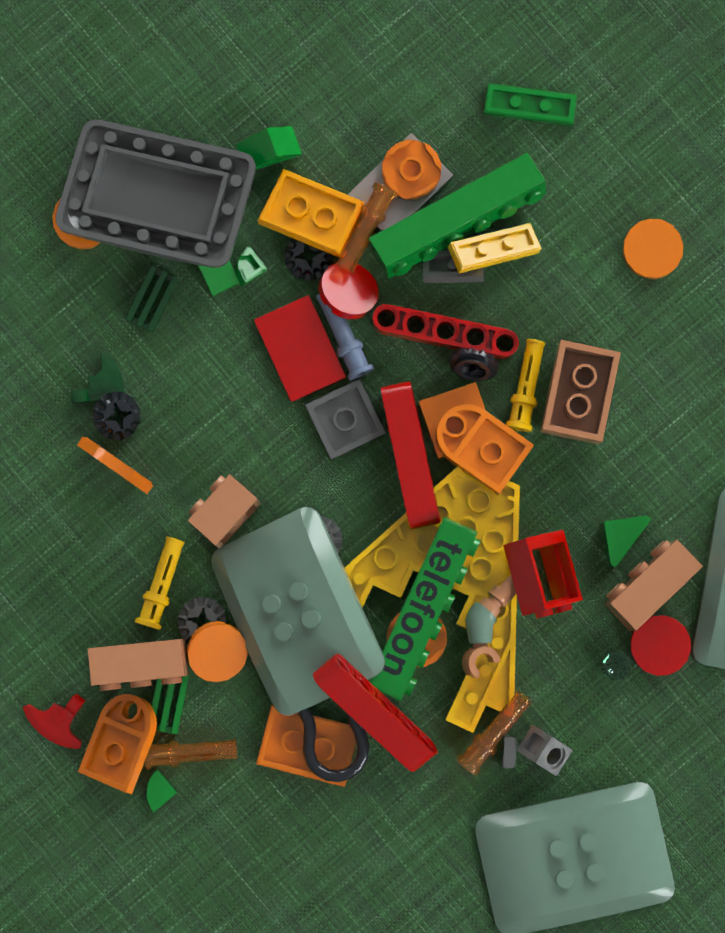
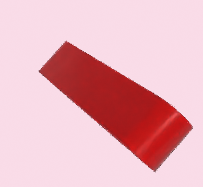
M390 304L378 306L372 317L374 329L382 335L458 351L460 348L470 350L471 347L478 351L484 349L485 354H492L497 359L511 358L519 346L517 335L509 329ZM381 313H390L395 319L394 323L389 327L381 326L377 321ZM413 318L421 320L424 324V329L419 333L410 332L407 328L409 320ZM441 325H448L453 329V336L449 339H442L437 334V328ZM471 331H477L482 335L483 342L480 345L473 346L467 341L466 335ZM500 337L509 338L512 342V349L508 352L500 351L496 346V340Z
M406 381L380 387L410 529L439 524L441 519L411 382Z
M335 654L313 672L312 675L317 685L409 771L415 772L437 754V748L432 740L340 654Z

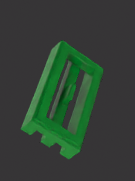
M189 674L188 676H182L172 727L167 726L175 683L168 685L160 725L157 724V731L178 735ZM157 679L152 708L156 716L163 687L161 679Z

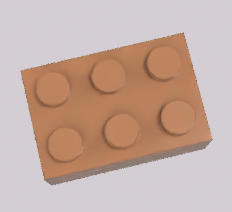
M560 340L557 346L540 432L598 445L602 443L621 352Z
M230 474L226 479L221 475L209 488L212 494L205 502L199 499L188 512L191 515L188 521L219 549L225 545L261 505L259 500Z
M667 540L662 541L650 552L653 558L648 563L645 561L640 562L628 573L631 579L625 585L623 582L621 584L618 583L607 593L606 596L609 600L604 605L629 631H636L703 567L678 540L671 542Z
M185 639L88 648L91 686L99 685L100 691L121 689V683L130 682V688L151 686L152 679H161V685L181 683L182 676H188L189 674Z

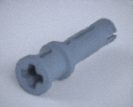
M318 294L316 299L319 301L339 345L337 354L344 359L349 370V380L358 379L372 372L374 367L372 364H368L362 351L363 343L359 339H355L347 320L332 313V309L327 304L326 306L324 305L320 294Z

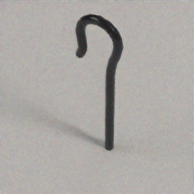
M306 708L299 712V716L304 725L303 755L307 766L316 776L325 781L342 782L352 779L363 770L369 758L370 745L365 729L346 713L357 743V755L353 763L348 767L340 770L329 769L323 766L317 759L315 753L316 723L311 711Z

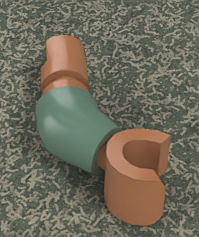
M510 575L500 587L494 585L488 592L489 597H484L479 603L475 602L467 613L465 623L468 641L470 644H473V647L465 651L461 664L466 675L471 678H479L480 672L476 668L475 662L480 654H484L488 662H500L499 655L495 650L488 647V643L492 642L493 626L497 621L496 616L501 612L499 608L501 606L505 607L516 595Z

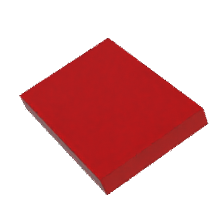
M309 295L254 319L291 403L346 378Z

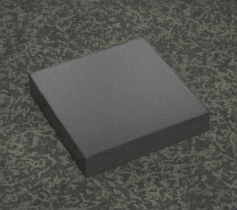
M360 379L305 405L331 460L386 434Z

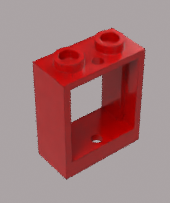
M564 530L532 536L503 545L522 616L535 613L536 619L553 615L554 612L557 614L572 610L571 603L583 600ZM537 549L540 550L553 600L548 602L545 599L532 552Z

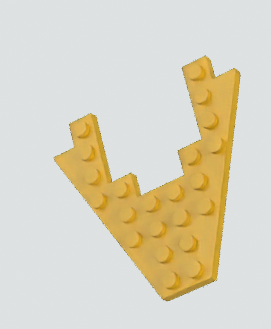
M456 467L434 487L441 522L446 516L478 531L476 538L481 540L474 557L470 555L466 557L463 566L468 568L461 585L455 583L452 588L468 596L456 622L457 625L466 628L465 619L472 605L475 602L479 603L484 597L488 598V592L494 585L500 587L509 575L511 576L503 545L518 540L520 485L509 481L498 496L462 469ZM405 513L344 568L362 608L372 586L401 598L413 571L419 573L441 523L411 530L407 513ZM517 595L505 607L501 606L499 608L501 612L496 616L497 621L493 626L492 642L488 643V647L495 650L499 655L500 662H488L484 654H480L477 657L475 665L480 672L479 678L474 679L465 675L445 719L472 733L486 705L510 717L514 714Z

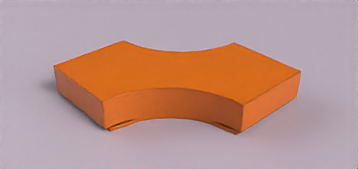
M82 437L77 444L81 449L146 494L153 487L152 482L89 438Z

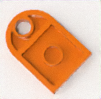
M471 404L458 405L448 410L442 416L436 430V442L443 456L498 496L534 446V444L486 410ZM458 419L463 425V430L459 434H451L446 429V422L448 420Z
M122 694L111 699L100 713L78 772L120 791L132 794L156 733L157 720L150 703L141 697L131 694ZM136 703L137 713L130 719L128 709L132 704Z

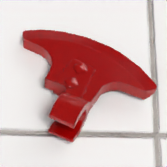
M78 694L73 695L65 708L56 703H53L45 711L36 709L31 704L23 707L28 721L46 739L66 748H81L82 741L70 730L72 720L86 701Z

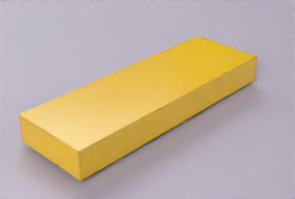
M531 223L454 241L448 246L459 274L535 255L542 249Z

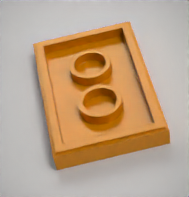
M283 169L257 221L259 225L340 258L366 205L364 201Z

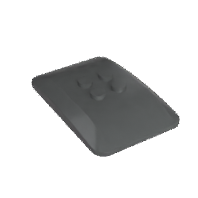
M91 120L81 130L56 213V223L62 232L73 236L162 258L219 268L227 264L231 258L255 175L256 165L253 158L244 152L108 121Z

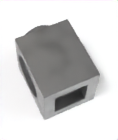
M532 725L516 751L557 776L573 750Z

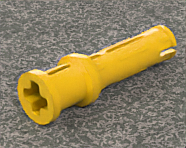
M526 339V348L517 392L511 397L510 402L513 405L510 420L506 422L508 427L516 431L532 432L530 422L533 408L537 407L534 394L545 342L540 340Z
M166 536L165 545L150 590L143 594L142 598L145 601L140 616L135 619V623L161 630L162 626L159 623L165 606H168L170 602L168 601L167 594L185 542Z

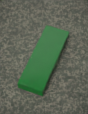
M488 83L483 115L573 126L577 95Z

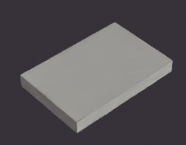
M412 133L404 139L419 141ZM381 162L348 195L365 202L366 206L362 213L380 231H383L418 212L453 178V174L441 163V178L434 191L427 197L419 200H403L393 195L385 186L382 178Z

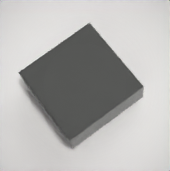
M503 736L501 767L503 768L515 767L517 739L514 736Z

